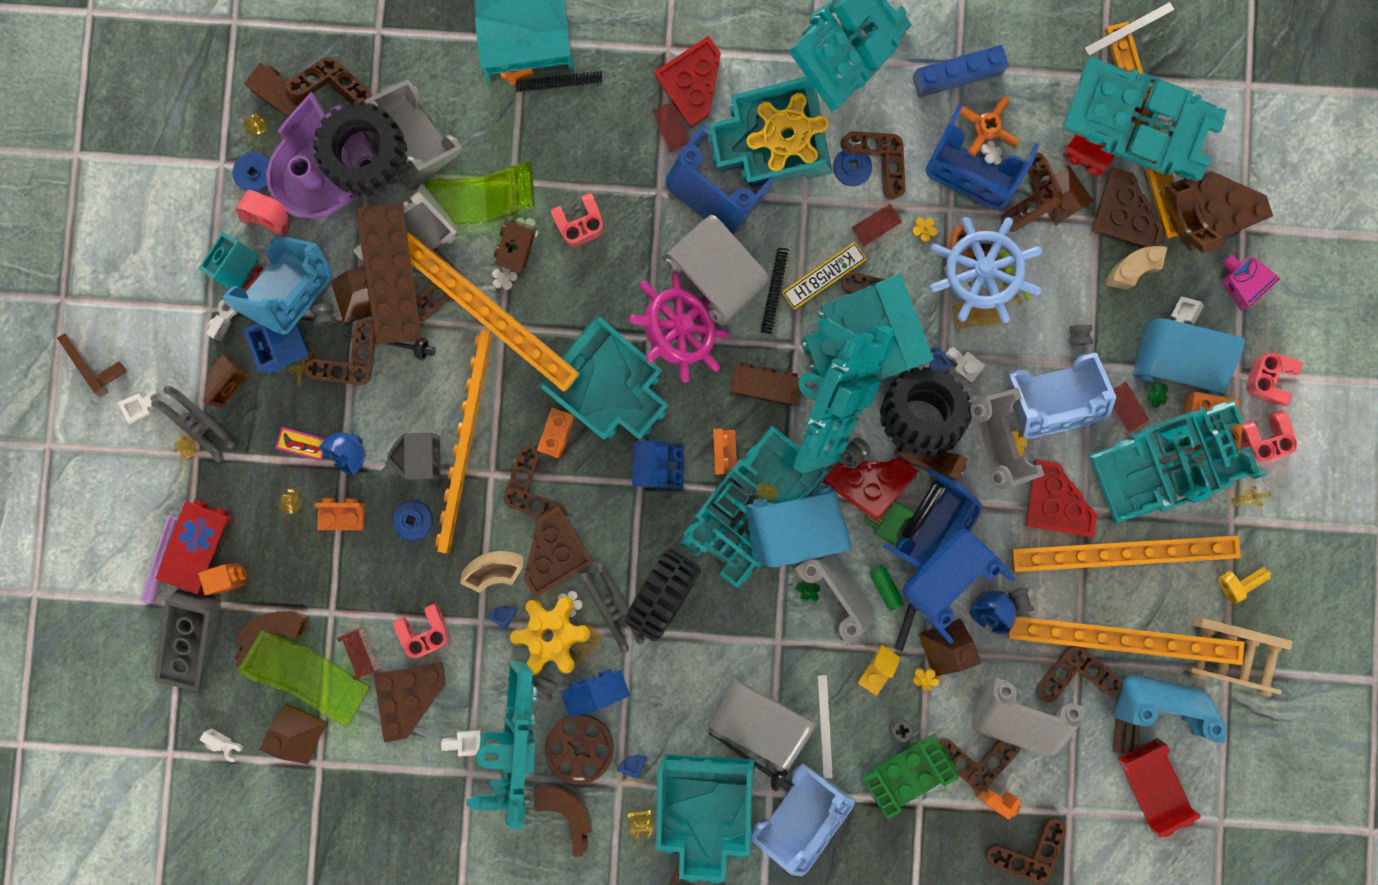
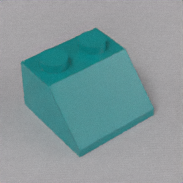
M222 231L198 269L229 289L233 286L242 287L250 270L257 266L260 255Z

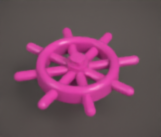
M674 272L671 276L672 289L663 291L659 295L647 281L640 283V288L651 301L646 307L644 316L631 315L629 322L644 326L647 339L653 347L646 355V361L652 363L660 355L665 360L679 365L680 379L686 383L689 381L688 365L694 364L701 359L705 361L712 371L718 372L720 370V365L709 352L713 348L715 337L728 338L730 332L726 329L715 328L714 320L710 317L707 307L710 303L708 298L704 295L699 299L691 292L682 290L680 274ZM665 302H674V312ZM683 305L690 310L687 314H684ZM659 310L668 320L658 319ZM695 317L698 320L699 325H695L693 323V319ZM692 333L701 334V343ZM673 341H677L678 350L670 345ZM686 341L696 352L687 353Z

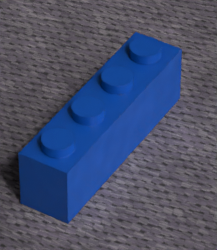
M998 45L917 68L912 78L918 97L921 98L1002 75L1009 64L1003 45Z

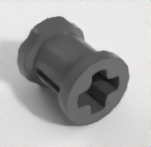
M1028 587L1008 592L1009 596H1012L1017 615L1034 610V606H1031L1027 594L1029 591Z
M896 718L890 722L889 731L895 739L900 742L910 739L913 729L906 720ZM899 725H902L904 728H906L902 730L901 735L896 731L899 730Z

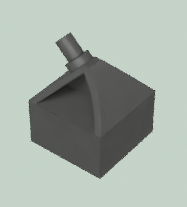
M404 433L390 449L387 455L388 461L385 463L386 466L378 474L384 480L392 472L395 473L396 471L405 480H441L440 436L434 433Z

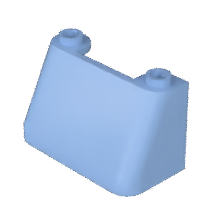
M1097 353L1079 355L1074 361L1072 368L1031 377L1028 371L1019 369L1009 373L1008 377L1010 390L1019 388L1022 398L1015 401L1014 405L1021 432L1025 439H1034L1102 422L1111 415L1116 400L1114 390Z
M804 763L793 770L791 777H793L792 783L794 785L769 821L758 822L753 827L751 840L788 873L796 876H803L809 871L855 804L854 799Z

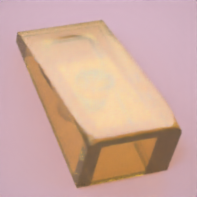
M964 303L957 304L952 308L955 328L1002 324L996 307L988 309L972 307L964 322L958 320V314Z

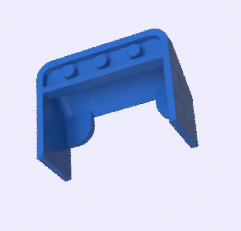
M958 104L926 166V174L932 180L993 210H1002L1007 206L1033 164L1039 144H1034L1025 160L1018 156H1009L1004 159L1001 166L995 165L993 162L988 164L985 158L978 154L973 157L967 153L968 149L961 146L965 139L963 130L954 125L962 109V106Z
M703 124L678 155L666 176V187L703 219L709 215H714L734 234L770 192L774 180L769 178L757 194H754L747 188H740L729 197L696 170L702 161V153L698 147L707 137V126Z
M930 468L927 473L945 486V490L914 540L904 538L896 544L895 548L886 543L882 546L916 570H919L958 530L967 529L971 531L982 511V504L959 482Z
M960 529L904 584L902 593L929 626L952 644L954 640L944 630L952 622L954 615L953 610L949 606L981 574L987 579H993L1002 574L1012 583L1016 579L1004 563L973 533L967 529Z

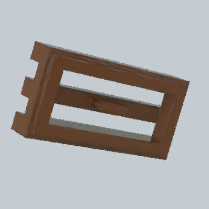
M1116 718L1112 751L1127 754L1138 748L1140 726L1133 724L1131 749H1129L1131 723H1125L1123 748H1120L1123 720Z

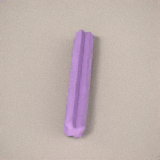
M167 517L140 598L144 603L151 604L155 601L161 583L155 577L177 524V517Z

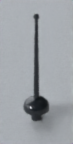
M347 332L343 334L345 337H353V334H348ZM426 338L417 340L414 345L399 342L386 343L387 345L413 350L414 356L421 361H424L427 355L434 356L436 353V347L429 346V341Z
M709 732L710 736H713L716 739H718L720 742L725 744L727 747L732 749L741 757L751 759L750 757H748L747 755H745L744 753H742L741 751H739L723 739H720ZM755 761V767L771 778L770 786L773 791L776 792L779 787L787 792L790 791L793 784L785 779L788 775L787 771L772 773Z

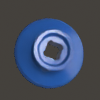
M842 150L834 159L833 172L842 184L859 186L869 179L872 173V161L869 155L847 154ZM856 162L857 168L851 169L850 163Z
M254 152L246 153L239 157L232 170L233 179L237 186L245 191L252 190L255 192L267 186L266 171L269 160L262 154ZM257 170L258 173L255 177H251L252 172Z
M417 500L402 503L393 515L395 531L406 540L414 541L425 537L433 525L431 510L426 504ZM409 516L416 518L414 525L408 524Z

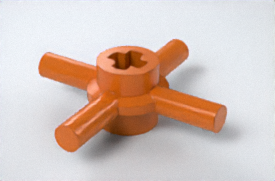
M1001 97L992 113H985L981 116L962 105L959 114L975 123V130L978 134L967 152L969 155L975 157L985 140H992L996 137L1014 148L1019 142V139L1002 129V122L999 118L1010 101L1007 97ZM990 124L992 127L987 129L985 126Z

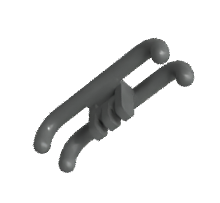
M165 386L163 389L164 393L177 400L190 413H183L180 416L170 406L158 399L152 400L151 406L163 412L213 456L215 462H221L224 458L222 452L206 439L203 434L209 428L225 442V446L229 449L235 447V440L184 394L172 386Z
M598 564L596 570L612 596L604 600L588 573H582L580 579L588 589L618 643L620 651L626 654L629 651V646L615 620L622 616L625 619L629 607L607 568L603 564ZM629 627L636 642L639 645L645 642L644 635Z

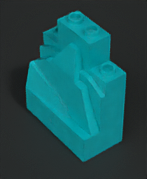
M474 0L480 66L487 83L492 82L491 74L564 64H568L570 71H574L565 0Z
M804 76L731 95L732 103L729 104L731 116L734 118L710 123V131L707 132L709 143L714 148V153L711 154L714 166H717L722 172L744 167L741 169L744 182L747 181L751 187L763 185L769 178L773 179V183L800 176L810 179L833 173L825 131L813 135L810 139L811 146L818 152V158L815 162L805 163L799 156H791L786 160L783 170L774 172L768 166L771 158L770 149L764 147L754 150L750 149L746 143L747 137L750 134L760 132L765 126V121L757 113L758 106L763 102H769L775 109L783 110L788 107L790 99L794 94L801 93L807 100L804 107L805 116L808 118L822 116L817 91L808 78ZM786 129L782 133L784 139L794 135V131L791 129Z
M901 274L820 306L822 311H819L818 314L821 319H830L855 334L870 333L874 336L872 343L877 334L871 330L872 328L887 325L896 330L886 349L885 360L879 362L882 367L876 377L878 380H883L934 360ZM817 331L804 336V342L801 344L805 355L810 354L812 363L809 365L812 373L824 378L827 375L832 360L837 358L834 354L835 349L841 348L842 344L821 331Z
M594 317L561 357L580 373L569 389L563 392L546 376L538 385V387L603 440L607 437L610 439L616 433L618 423L637 439L646 438L653 430L652 424L656 420L660 421L667 413L666 407L668 404L648 388L650 385L654 386L660 380L661 375L659 374L662 369L654 362H647L646 356L601 317Z
M678 754L663 755L658 767L656 850L663 851L666 854L679 852V879H685L687 882L708 881L711 884L726 882L728 855H732L734 858L750 856L755 759Z

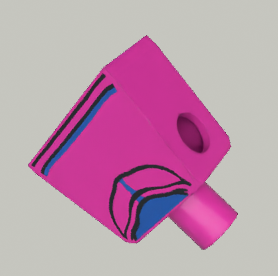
M1231 254L1221 263L1230 272L1221 282L1240 310L1251 307L1281 279L1252 256L1239 262Z

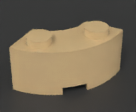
M1145 247L1128 255L1113 267L1106 279L1105 285L1128 290L1136 285L1138 278L1142 274H1154L1162 270L1167 247Z
M495 551L483 554L465 567L461 574L460 584L478 593H481L486 587L495 583L512 585L523 568L524 556L508 551Z

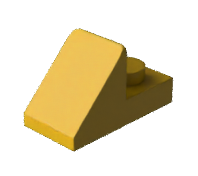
M881 645L857 683L877 696L889 677L892 679L901 657Z

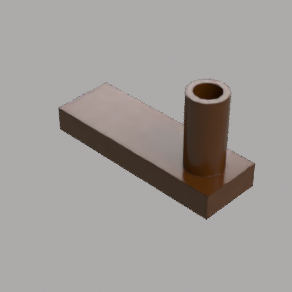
M65 333L57 337L92 391L99 397L109 393L105 385L127 372L123 364L118 361L96 375L71 337Z

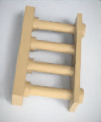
M1195 617L1193 626L1201 628L1202 637L1211 638L1212 635H1215L1216 631L1223 633L1222 638H1225V640L1237 641V637L1245 639V644L1247 645L1239 679L1226 676L1229 663L1219 662L1217 674L1204 671L1206 661L1196 660L1195 668L1184 665L1183 670L1191 672L1190 676L1204 680L1205 676L1256 688L1257 693L1269 697H1271L1272 693L1281 695L1282 690L1271 688L1278 652H1281L1282 648L1291 650L1293 641ZM1263 643L1267 644L1269 651L1260 685L1248 681L1256 646L1259 647V644Z

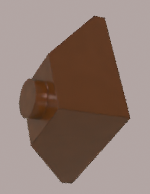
M1069 165L1055 174L1064 197L1062 202L1057 207L1048 211L1047 214L1056 226L1094 202ZM1046 179L1045 181H1043V182L1040 183V184L1046 183V182L1048 181V179ZM1035 187L1032 189L1033 193L1037 192ZM1049 190L1048 192H1049V194H1050V196H1051V198H1052V197H1053V192H1052L1051 190Z
M364 266L347 270L331 281L343 324L371 316Z
M224 354L217 357L211 364L212 368L208 372L203 398L204 403L219 408L225 406L251 374L231 357Z
M961 618L952 621L944 629L954 640L952 644L933 628L918 633L930 668L936 672L935 677L960 672L982 664L975 644Z
M285 704L269 727L259 750L282 760L309 764L328 721Z

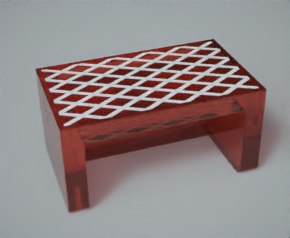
M364 627L337 638L338 642L343 641L356 675L352 676L354 681L381 669Z

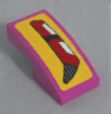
M281 427L275 448L321 461L323 454L319 446L325 439Z

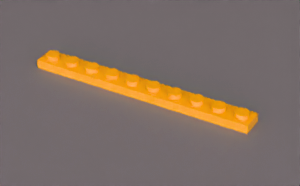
M1129 22L1106 27V36L1125 27ZM1132 33L1109 45L1115 66L1127 70L1126 72L1136 69L1138 70L1137 74L1143 73ZM1146 93L1145 100H1147L1149 94ZM1144 108L1141 115L1148 117L1150 111ZM1137 119L1133 131L1135 130L1136 126L1144 125L1145 122ZM1154 126V129L1160 131L1159 127ZM1144 167L1157 215L1164 228V239L1178 237L1168 214L1164 186L1175 182L1173 174L1167 176Z
M407 233L410 259L413 266L563 392L569 389L580 374L414 234Z
M481 329L480 335L477 334L474 346L477 348L476 357L472 356L470 369L473 372L472 377L468 378L466 384V391L469 393L467 400H464L462 404L464 418L463 422H460L458 425L457 435L460 438L459 444H455L453 450V457L456 459L454 467L451 466L448 479L451 480L450 489L447 488L445 491L444 502H447L446 510L442 511L440 516V524L443 525L441 533H438L435 546L438 547L437 552H451L493 333L489 330Z
M1239 535L1011 549L1013 572L1241 558Z
M1018 616L1007 637L1008 639L1243 665L1244 642Z

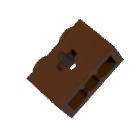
M513 219L504 223L500 231V236H502L501 244L497 245L494 252L495 264L519 273L525 271L537 228ZM515 241V245L518 248L513 250V245L510 242Z

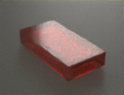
M670 102L653 109L654 117L669 151L671 152L685 146L690 140L674 103Z
M888 204L853 226L852 230L864 247L900 225L902 221L891 204Z
M1123 382L1113 388L1116 395L1113 408L1128 432L1150 420L1127 382Z

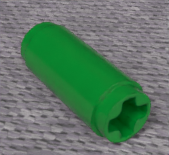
M883 564L869 571L870 577L890 612L903 606V599Z

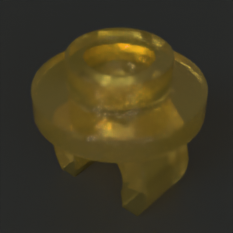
M257 110L254 111V115L248 118L246 116L243 117L244 127L249 134L258 135L266 130L267 121Z
M184 436L175 442L176 448L173 450L174 453L180 450L186 460L198 452L189 443L193 438L187 439Z
M767 482L757 485L755 500L766 498L767 502L772 503V500L777 499L778 492L774 485Z
M289 489L288 495H282V501L278 504L281 511L286 514H294L302 508V502L298 500V491Z

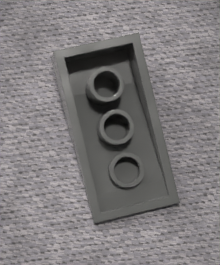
M179 589L165 600L155 681L195 692L200 691L219 621L221 600Z

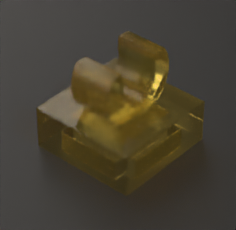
M651 810L628 813L630 836L639 839V835L647 834V837L650 838L651 833H653Z

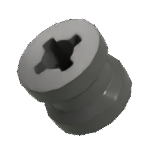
M332 303L318 304L310 308L311 313L315 317L313 321L314 326H327L337 322L336 317L332 313L334 309Z
M1092 325L1070 326L1069 332L1072 334L1070 345L1093 344V338L1090 337Z
M537 676L535 680L537 698L551 702V694L558 684L545 677Z

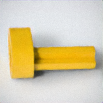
M1262 567L1239 581L1235 574L1228 571L1218 577V583L1226 597L1233 604H1238L1247 598L1248 592L1269 580L1271 573L1265 567Z

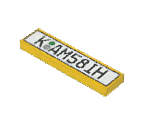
M853 242L782 291L781 294L793 311H795L843 278L847 273L866 262L867 258L857 244Z

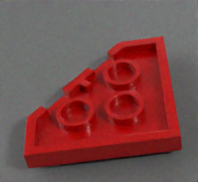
M709 36L654 71V76L690 128L709 117L721 53Z
M901 458L891 459V461L878 462V460L861 461L854 469L846 467L843 463H837L823 479V483L830 485L831 488L836 490V493L878 521L917 477L919 471Z
M1034 460V466H1042L1044 476L1031 480L1025 526L1094 537L1097 514L1084 500L1083 495L1075 484L1067 477L1061 465L1056 462Z

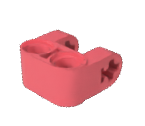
M247 190L236 207L239 220L250 226H253L255 223L269 228L270 233L273 235L286 236L290 227V219L285 206L279 201L255 191Z
M591 192L581 196L588 215L568 223L561 206L550 210L563 239L570 247L585 244L600 237L604 232L603 221ZM591 222H598L600 224L599 228L594 231L589 230L588 225ZM570 231H578L579 236L576 239L572 240L567 237Z
M1276 353L1258 356L1253 362L1246 383V389L1252 396L1275 405L1288 407L1293 395L1275 388L1280 371L1291 375H1299L1303 363ZM1266 359L1270 362V369L1265 366ZM1259 380L1263 383V390L1258 387Z
M1279 411L1270 414L1269 422L1274 436L1261 440L1258 429L1252 421L1242 424V445L1244 448L1251 447L1256 463L1271 461L1289 455L1297 449V440L1286 412ZM1281 440H1283L1285 443L1284 450H1282L1280 447ZM1260 447L1264 450L1263 457L1258 453Z
M437 603L425 607V613L432 629L418 636L414 635L406 617L393 622L399 641L406 654L411 658H419L445 646L450 641V633L446 621ZM435 632H440L443 635L441 644L433 640ZM414 641L421 643L422 651L420 653H416L413 650L412 645Z

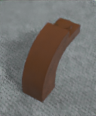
M1185 178L1164 186L1168 214L1183 244L1190 251L1198 249L1202 253L1211 252L1216 248L1224 246V238L1210 228L1202 217L1198 205L1197 187Z
M900 445L896 447L893 456L901 458L919 469L928 472L930 468L955 481L965 472V464L968 460L962 455L945 453L943 455H938L937 453L935 457H927L926 454H923L922 457L916 456L914 452L909 451L907 453L903 451V447Z
M276 611L263 614L250 621L241 630L235 641L243 645L236 654V660L238 661L235 667L242 670L251 668L261 642L272 633L281 634L292 639L301 638L309 616L295 611Z
M552 783L536 784L534 787L535 811H555L562 814L569 821L572 828L573 857H582L584 849H588V835L583 833H591L592 820L585 803L576 793L564 786Z

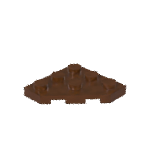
M1112 167L1108 173L1091 232L1145 248L1159 246L1164 228L1153 214V208L1145 193L1141 192L1135 175Z
M1207 171L1200 181L1188 180L1198 189V205L1203 219L1210 228L1223 238L1273 217L1267 195L1220 174Z
M559 504L538 517L524 573V580L535 598L594 563Z
M443 662L374 674L384 742L407 739L418 722L446 685Z

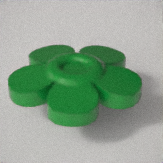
M1160 382L1153 384L1152 388L1154 391H1149L1147 396L1149 400H1152L1151 406L1155 408L1159 407L1160 404H1165L1168 398L1165 395L1168 392V386Z
M802 580V583L796 585V591L802 593L800 595L802 601L807 602L810 599L812 602H816L819 600L818 592L820 587L818 584L814 583L812 585V583Z

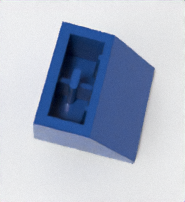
M298 322L285 335L273 332L259 323L243 329L258 371L273 373L310 356Z
M660 441L633 442L632 487L683 489L685 444Z

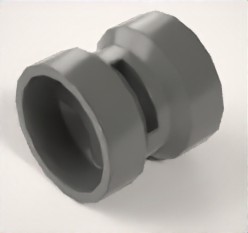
M854 438L846 449L839 454V458L846 467L854 469L861 463V460H864L870 454V447L863 439Z

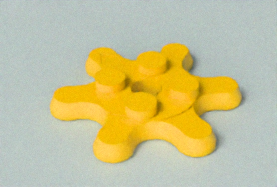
M796 93L791 97L786 109L777 110L769 102H763L757 108V113L765 121V126L760 132L750 134L747 137L746 143L750 149L755 150L764 147L770 149L771 158L768 166L773 172L783 170L786 160L791 156H799L805 163L815 162L818 158V152L811 146L810 139L813 135L826 131L829 121L825 116H817L815 118L805 116L804 107L807 100L801 93ZM786 129L794 131L792 137L786 139L782 137V133Z
M569 597L560 598L556 607L551 611H546L539 600H529L525 606L530 616L528 627L522 630L516 629L510 635V641L513 645H525L528 647L530 657L526 664L533 671V675L539 674L542 671L543 665L548 661L555 662L560 672L570 673L574 669V661L569 654L570 647L576 642H586L590 637L588 627L583 625L573 626L570 623L569 615L573 610L574 603ZM551 629L553 638L550 642H547L543 635L547 630Z

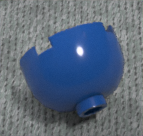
M344 432L331 434L319 446L322 454L327 459L331 457L335 462V467L350 476L355 475L359 471L366 458L365 449L361 445L363 441L354 433L352 435Z
M1002 591L981 593L969 608V614L974 621L984 628L987 624L993 628L991 632L997 634H1008L1017 618L1014 603L1010 600L1009 595Z

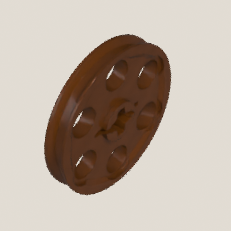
M586 714L570 718L567 716L561 719L551 729L545 743V757L551 771L559 779L576 785L587 784L600 778L608 769L614 752L613 739L608 728L597 718ZM565 723H574L576 732L571 735L566 734L563 730ZM589 724L597 725L599 733L596 736H589L586 733V727ZM554 741L561 742L563 751L557 754L553 753L550 749L551 743ZM583 744L585 753L580 752L577 755L575 753L576 748L573 746ZM605 745L609 751L608 755L599 757L596 754V747ZM563 762H569L572 765L573 771L570 774H563L561 772L560 765ZM592 764L596 770L595 774L586 776L582 770L583 766Z

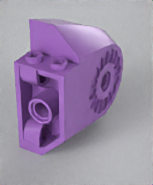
M312 92L278 130L284 139L270 158L266 178L267 187L272 198L282 203L287 213L299 219L314 220L332 214L363 196L364 193L361 192V195L358 196L353 195L350 191L346 193L322 173L319 164L315 161L314 154L316 151L313 149V141L318 140L314 133L316 128L322 127L320 122L324 116L328 118L331 113L327 114ZM340 105L333 107L337 110L342 109ZM363 131L350 136L342 148V161L348 167L359 168L366 166L377 157Z

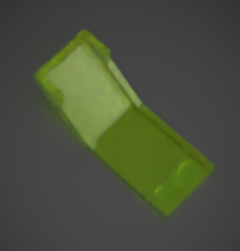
M523 162L484 177L437 178L425 183V187L455 225L493 222L535 208L532 163Z
M263 630L258 634L237 670L255 683L262 682L293 694L344 727L350 725L372 688L369 684L320 654Z

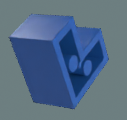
M610 668L599 672L598 678L591 676L583 679L582 682L579 679L568 683L569 688L560 692L569 718L599 711L629 697L630 693L622 670L612 672Z

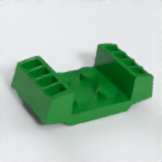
M934 733L877 764L873 769L860 777L883 816L889 819L902 812L901 806L941 783L945 787L957 780L959 772Z

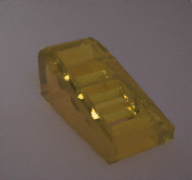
M587 622L583 626L588 627L590 636L594 641L593 643L589 640L584 642L588 646L587 649H584L578 642L572 644L582 655L579 657L574 651L569 650L570 656L576 661L571 673L576 670L603 638Z

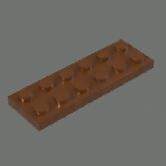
M403 203L356 207L375 344L421 339Z

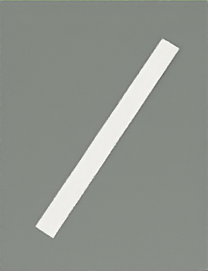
M1169 2L1085 47V49L1091 55L1175 9Z
M818 675L823 777L833 778L827 675Z

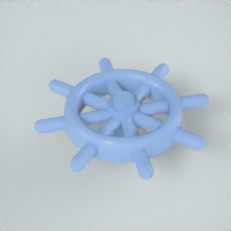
M963 217L961 222L967 236L962 238L952 250L937 244H933L930 248L933 253L947 258L946 279L931 284L929 291L935 293L950 288L952 293L964 303L958 314L960 322L966 321L972 307L982 309L996 307L1001 322L1008 323L1010 317L1005 303L1011 300L1019 289L1036 296L1041 293V288L1024 281L1025 260L1040 255L1042 248L1036 246L1021 252L1017 244L1007 237L1013 224V220L1009 217L1004 220L999 232H975L970 218ZM980 244H992L987 257H985ZM971 247L976 260L966 257L962 253ZM1001 248L1010 255L995 261ZM956 263L969 267L972 270L956 275ZM1014 264L1015 277L999 269ZM975 278L970 292L960 284ZM994 278L1010 286L1000 293ZM988 287L991 296H979L978 294L981 288Z

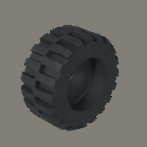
M355 101L354 106H350L347 102L341 104L342 109L337 110L333 108L329 111L331 115L328 118L324 116L320 121L322 127L316 128L314 133L318 140L313 141V149L316 151L314 157L315 161L319 164L320 170L334 185L346 193L350 191L353 195L360 196L362 192L366 196L374 195V190H378L380 193L385 191L386 188L384 186L388 183L392 186L397 182L394 177L397 174L399 176L402 175L404 169L401 165L407 163V156L405 154L408 150L407 143L404 140L405 137L401 129L382 108L378 109L372 103H367L365 106L362 101ZM361 131L376 133L381 141L377 157L370 164L363 167L353 168L345 165L342 161V148L346 140L353 134Z
M919 367L911 368L909 372H902L892 381L880 407L881 425L886 427L884 430L887 437L891 436L893 438L892 442L896 446L900 445L903 447V451L907 453L909 451L914 452L916 456L922 457L923 454H926L927 457H935L937 453L938 455H943L957 445L971 422L970 408L972 403L968 402L970 400L968 392L963 391L964 386L960 382H956L954 380L955 377L950 374H944L943 370L940 369L931 370V367H923L920 370ZM924 401L933 405L941 413L944 422L928 423L920 420L911 412L908 402Z
M666 550L648 575L624 619L626 625L652 641H659L701 572L699 565L674 550Z

